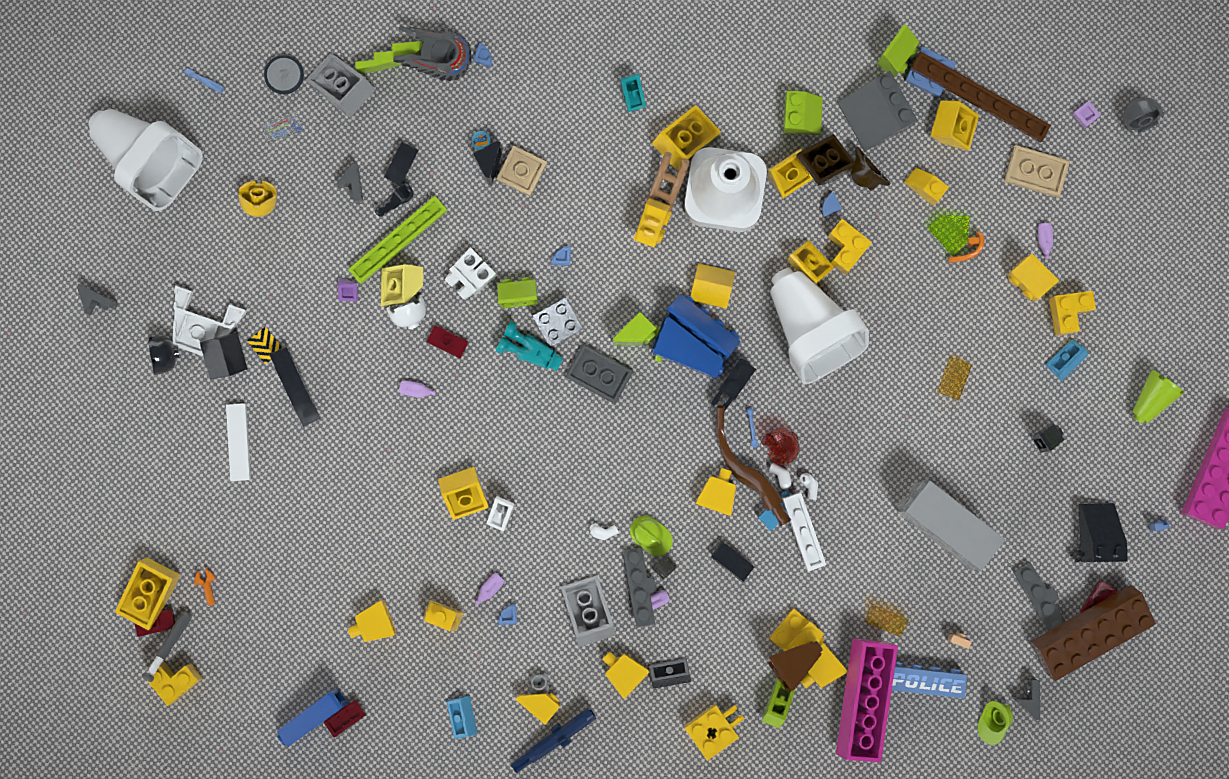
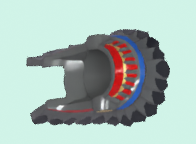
M404 26L399 27L400 31L423 39V45L421 46L420 56L414 54L399 55L393 58V62L401 63L402 66L409 67L410 69L415 68L418 72L430 74L433 78L438 77L441 81L458 80L460 76L463 77L472 62L470 44L466 41L465 37L453 31H435L411 26L408 28Z

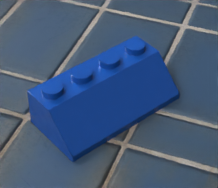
M680 294L668 307L666 315L726 361L740 344V336L732 330L727 331L724 328V323L719 319L715 318L713 320L708 316L710 313L702 306L698 308L694 305L695 301L690 296Z

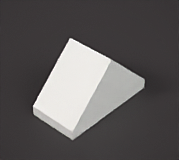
M496 496L486 524L504 532L516 504Z

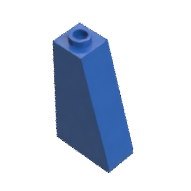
M669 317L663 318L650 354L711 378H717L718 375L721 376L724 370V365H722L724 360Z
M338 688L332 690L277 731L279 741L283 745L286 744L287 747L291 746L348 704L347 700Z

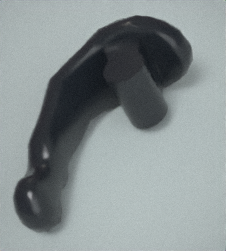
M402 183L383 207L375 209L376 215L383 217L384 214L396 209L399 205L409 202L414 195L411 186L408 183Z

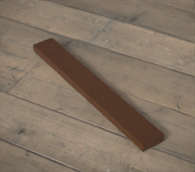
M921 51L910 70L1040 143L1043 142L1051 127L1045 121Z

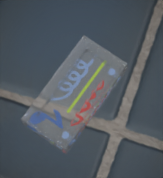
M298 112L261 124L268 143L304 131Z

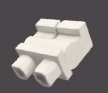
M470 247L455 265L449 269L451 272L447 275L445 281L452 288L461 281L464 286L457 293L466 300L473 294L476 296L479 291L498 275Z

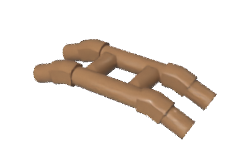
M665 152L647 201L649 198L656 200V197L667 201L666 204L671 206L669 211H672L690 161L683 159L677 176L666 172L672 154ZM663 179L674 183L670 194L659 190Z

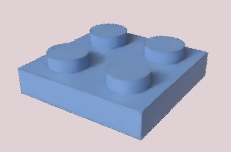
M922 47L920 50L951 69H954L956 65L955 62L925 47ZM910 70L905 82L937 98L940 97L944 89Z

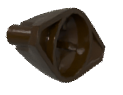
M857 146L855 149L856 165L851 169L853 181L858 186L868 187L870 191H873L878 185L889 186L891 184L889 180Z

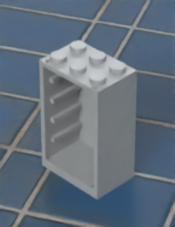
M930 480L915 482L909 489L910 495L907 498H903L897 505L899 509L896 512L970 570L982 571L1006 540Z

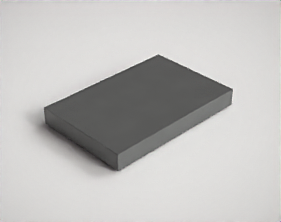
M583 344L565 378L616 405L634 371Z

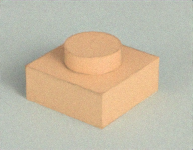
M956 632L955 635L949 634L947 641L967 649L971 645V641L966 640L967 636Z

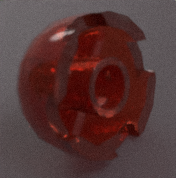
M784 428L773 429L762 438V445H766L770 451L767 455L779 466L783 464L785 467L789 466L798 457L800 452L798 436Z

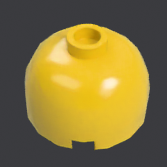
M255 181L245 183L239 188L238 199L240 207L246 214L253 217L269 215L277 204L276 188L266 181H262V184H256Z

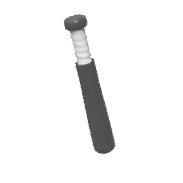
M181 612L155 655L156 658L149 667V670L142 674V678L146 681L152 682L154 680L155 672L162 661H165L169 652L192 619V615L189 612Z

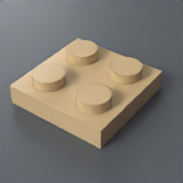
M513 145L496 180L531 197L548 163Z

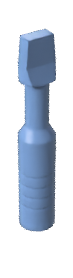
M188 68L184 71V74L191 78L194 77L209 88L219 93L224 91L222 85L196 74L195 71Z

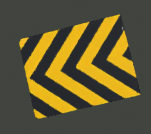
M266 326L247 340L264 364L271 360L269 354L282 349V346Z

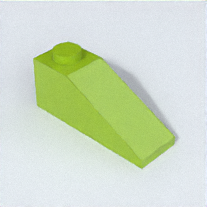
M778 678L761 720L776 728H780L785 722L795 690L787 692Z

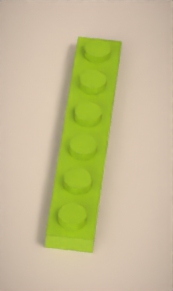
M436 196L432 197L348 269L349 272L362 285L448 210Z

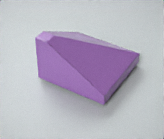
M339 279V301H358L356 282Z

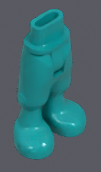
M511 320L504 336L522 343L524 347H519L502 337L495 352L498 354L512 352L516 354L520 361H527L547 370L551 368L557 371L563 357L557 355L556 351L554 352L550 347L535 339L534 335L524 336L517 330V323Z

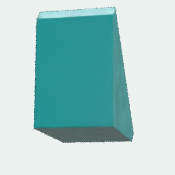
M639 73L620 78V86L628 112L645 108L646 102Z

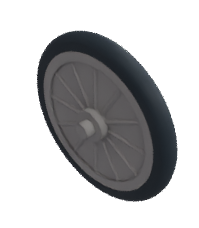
M281 55L269 61L264 71V79L269 89L273 92L283 95L290 94L301 86L304 79V70L300 62L294 57Z

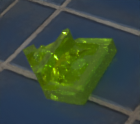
M941 215L927 228L953 256L968 243L970 215Z

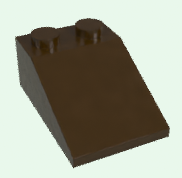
M834 134L796 154L818 186L836 181L856 165Z

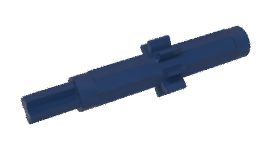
M588 707L562 726L560 723H557L551 727V734L525 752L526 754L511 764L514 772L518 773L529 764L535 763L559 745L563 748L572 742L570 738L597 719L591 708Z

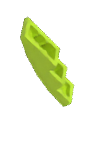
M423 41L393 43L392 51L375 52L374 60L355 62L356 70L362 74L399 66L401 63L393 62V58L409 54L420 56Z

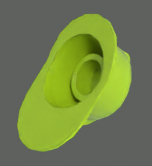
M640 516L630 526L631 538L649 554L661 556L670 551L673 544L672 535L656 519L650 516Z
M991 701L986 704L977 726L979 736L985 743L996 745L1004 738L1008 728L1013 723V713L1010 705H1004L997 701Z

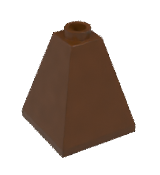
M811 641L765 658V661L785 690L789 692L796 689L822 655L823 649L817 641Z

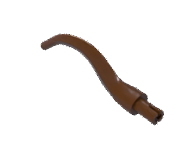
M718 405L717 438L721 455L729 471H732L731 474L739 482L757 492L767 511L771 510L780 526H783L791 521V518L781 504L784 500L774 486L760 472L745 466L734 457L724 433L725 406Z

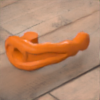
M977 231V237H970L967 242L970 247L977 246L975 251L963 256L949 257L948 262H963L976 257L984 247L985 239L983 233Z

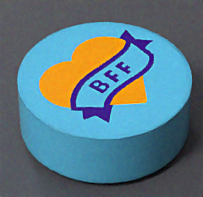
M478 131L472 136V145L478 151L491 144L490 136L484 131Z

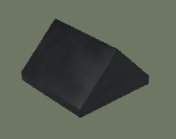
M499 141L473 153L476 163L490 186L493 185L503 153V148Z
M237 332L199 342L210 379L229 377L248 369Z

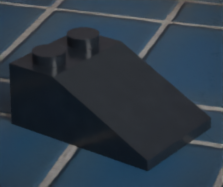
M1115 503L1079 504L1081 562H1128L1127 540Z

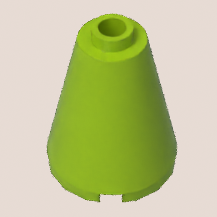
M1152 369L1132 411L1135 414L1133 418L1141 424L1151 422L1179 399L1185 391Z

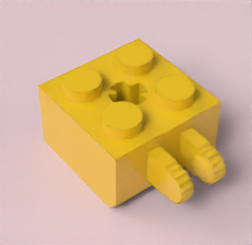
M649 198L645 204L644 212L633 239L651 247H655L657 243L660 244L666 231L663 229V226H667L672 212L669 211L671 206Z
M714 704L684 725V729L707 761L739 739L733 727L745 718L743 715H740L730 723L726 719V717L737 710L736 705L731 706L722 713L717 705ZM708 728L716 729L714 736L707 735Z

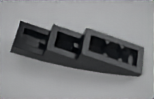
M286 346L269 354L302 426L304 427L320 420L321 416L312 401V396L288 347Z

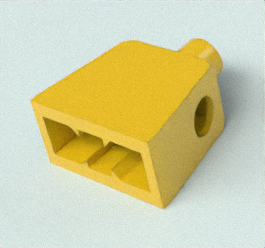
M721 468L718 478L710 476L695 504L731 516L736 485L729 483L732 471Z
M385 600L377 602L356 615L355 620L357 624L348 627V633L351 638L362 635L364 642L391 637L397 634Z
M430 600L423 620L448 631H457L464 613Z
M824 643L820 645L823 649L822 655L801 681V684L806 689L814 682L822 688L848 672Z
M609 651L602 659L610 667L605 672V675L623 699L650 672L646 667L625 653L617 658Z

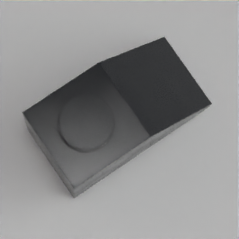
M1054 423L1049 424L1030 436L1040 453L1053 450L1065 440L1062 436L1064 435L1062 429L1058 425L1055 426Z

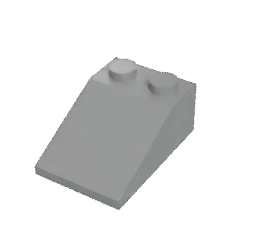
M332 53L306 79L307 83L349 118L375 91L364 76Z
M598 576L561 587L579 647L616 635Z

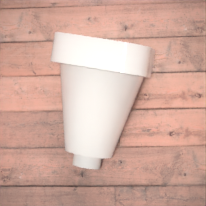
M114 109L97 111L89 120L90 137L115 169L114 179L116 183L154 211L167 208L201 165L202 151L164 121H156L150 124Z
M706 147L696 152L690 165L684 203V212L688 220L697 226L735 232H745L752 229L760 217L767 175L766 165L763 160L752 153ZM727 169L735 170L736 177L734 179H727L724 173Z
M786 268L773 276L771 281L774 286L770 294L790 347L788 350L790 365L803 384H810L857 358L867 349L869 345V330L856 310L844 311L801 271L793 272L791 268Z

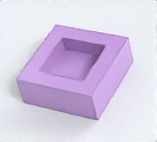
M1088 101L1075 111L1073 116L1085 129L1101 114Z

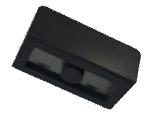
M687 659L649 665L653 689L691 682Z

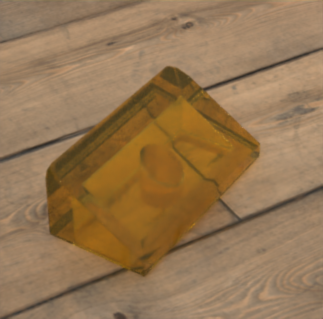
M950 357L937 392L959 401L972 365L959 358Z
M871 604L864 622L901 637L909 619Z

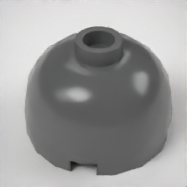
M1136 97L1125 108L1123 120L1130 133H1133L1132 130L1137 129L1138 133H1141L1156 126L1159 123L1158 119L1160 116L1163 119L1164 112L1154 99Z

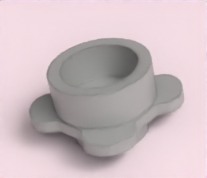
M547 674L530 676L531 693H547L549 691V686L547 685L549 677Z

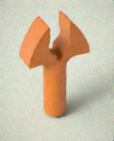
M205 569L207 578L203 580L201 572L197 571L194 585H201L203 587L207 605L212 606L215 604L211 583L212 580H217V578L209 569Z

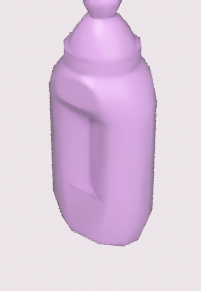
M1041 223L1038 226L1039 246L1045 255V259H1049V254L1053 247V228L1051 223Z
M408 380L401 381L399 393L403 395L421 398L436 394L435 391H431L429 387L422 383Z
M497 573L491 575L480 588L478 600L475 601V604L479 605L480 602L492 598L502 587L505 580Z
M665 589L651 594L653 610L670 601Z

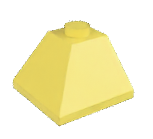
M404 264L382 268L381 306L408 303L423 286V267Z

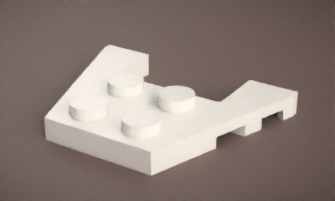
M175 286L173 345L203 356L199 342L229 335L247 311L229 305L222 323L187 311L193 292Z

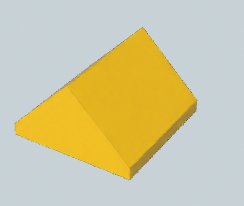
M799 149L768 170L767 177L783 199L813 179L796 156L802 149Z
M809 240L787 259L797 271L803 272L815 284L819 283L835 268Z
M698 263L690 297L695 302L727 309L735 271Z

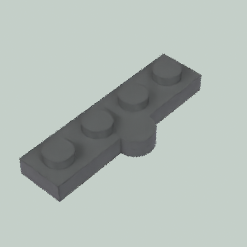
M637 548L623 551L636 628L655 625L650 594L655 592L656 582L652 578H647L643 549Z
M1031 562L1013 571L1047 631L1066 622L1055 604L1058 600V592L1053 588L1045 587Z

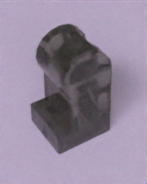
M665 554L651 568L664 580L677 566Z

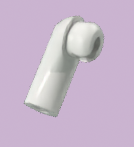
M773 463L769 471L778 476L779 485L782 489H789L791 486L789 471Z
M802 474L800 482L808 489L807 499L817 500L818 482L811 474Z
M594 523L589 528L590 534L601 540H606L619 533L615 525L604 529L599 527L597 523Z

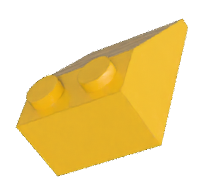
M695 105L661 131L652 145L662 156H664L665 152H670L672 154L670 164L676 171H679L683 159L691 161L696 152L709 145L721 134V131Z
M148 557L138 561L114 613L150 630L174 591L181 575Z

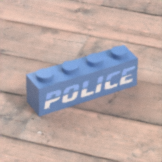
M896 662L892 685L893 691L965 699L967 675L961 673L962 670L950 668V672L942 671L941 667L930 666L929 670L923 669V665L911 664V667H903L904 663Z

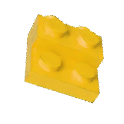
M794 608L769 637L770 640L784 651L811 641H817L821 645L825 640L823 638L824 633Z

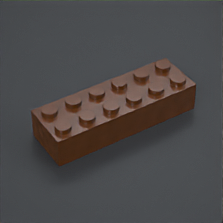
M1130 585L1030 642L1045 673L1054 681H1057L1151 628L1156 623L1142 592L1133 585Z

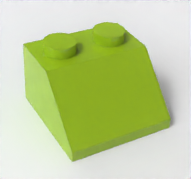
M904 24L877 63L886 72L891 71L894 77L898 73L903 74L908 67L906 62L909 57L913 59L919 51L917 46L920 42L907 25Z
M787 91L784 101L783 133L820 136L823 98L808 92Z
M524 277L520 279L521 281L513 282V279L502 280V283H498V304L500 308L539 305L536 280H532V277Z
M639 312L612 339V343L615 346H642L644 343L648 345L656 337V327Z

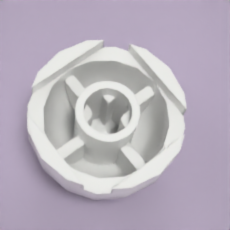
M419 295V299L413 296L408 303L397 304L392 309L389 306L386 309L393 323L399 327H408V329L418 327V322L423 320L426 315V305L422 295Z

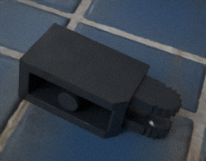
M741 358L718 389L717 395L710 404L713 406L717 404L723 394L728 398L726 403L723 404L726 410L730 403L737 398L756 371V368Z

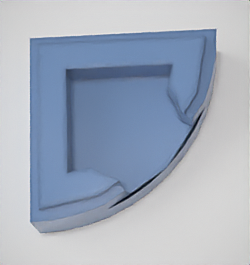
M479 43L473 62L491 68V54L486 46Z
M834 192L823 203V217H827L842 209Z
M571 246L563 247L557 251L552 258L551 265L570 266Z
M1167 520L1149 524L1150 531L1170 528Z
M516 604L506 607L501 612L498 625L518 623Z

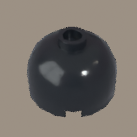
M148 337L153 374L158 375L169 372L174 368L176 358H179L178 347H174L172 341L167 337Z

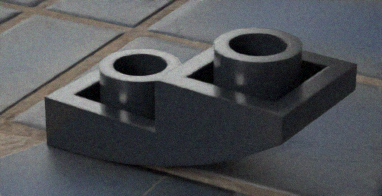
M402 141L384 178L401 185L419 149Z
M721 542L711 555V558L723 569H727L741 582L746 580L754 568L749 561L724 542Z

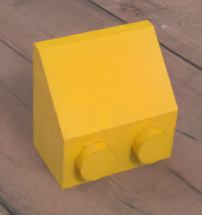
M940 101L930 137L942 144L970 151L980 115L960 101Z
M1032 253L1022 259L1007 274L1010 283L1015 287H1019L1023 291L1024 297L1033 302L1041 298L1059 282Z
M475 467L438 479L442 497L452 520L489 508Z

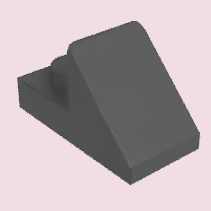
M352 163L336 185L338 188L352 187L349 188L350 199L354 200L356 205L364 204L359 166L357 163Z
M80 284L77 286L85 313L91 315L95 306L104 310H108V308L116 309L117 302Z
M1028 679V684H1025V695H1028V698L1013 699L1031 718L1040 720V680Z

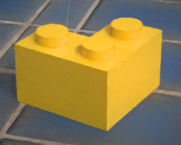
M843 219L828 236L830 240L842 248L831 264L846 275L872 243Z
M1093 291L1058 295L1049 299L1055 336L1074 334L1080 331L1077 314L1096 310Z
M162 662L153 676L154 680L148 683L164 703L169 706L198 684L203 677L192 664L185 665L174 674L167 664Z

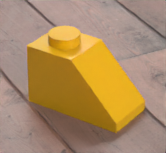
M915 168L904 182V184L933 206L949 188L935 175Z
M543 692L519 694L515 699L543 724H546L561 706L558 703L560 699L553 693H550V695Z

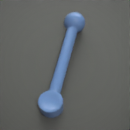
M748 408L746 413L749 415L752 436L751 446L756 448L759 443L755 437L752 416L754 410Z

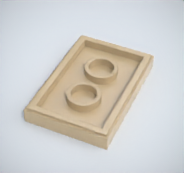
M1015 145L1004 182L1059 198L1070 161Z

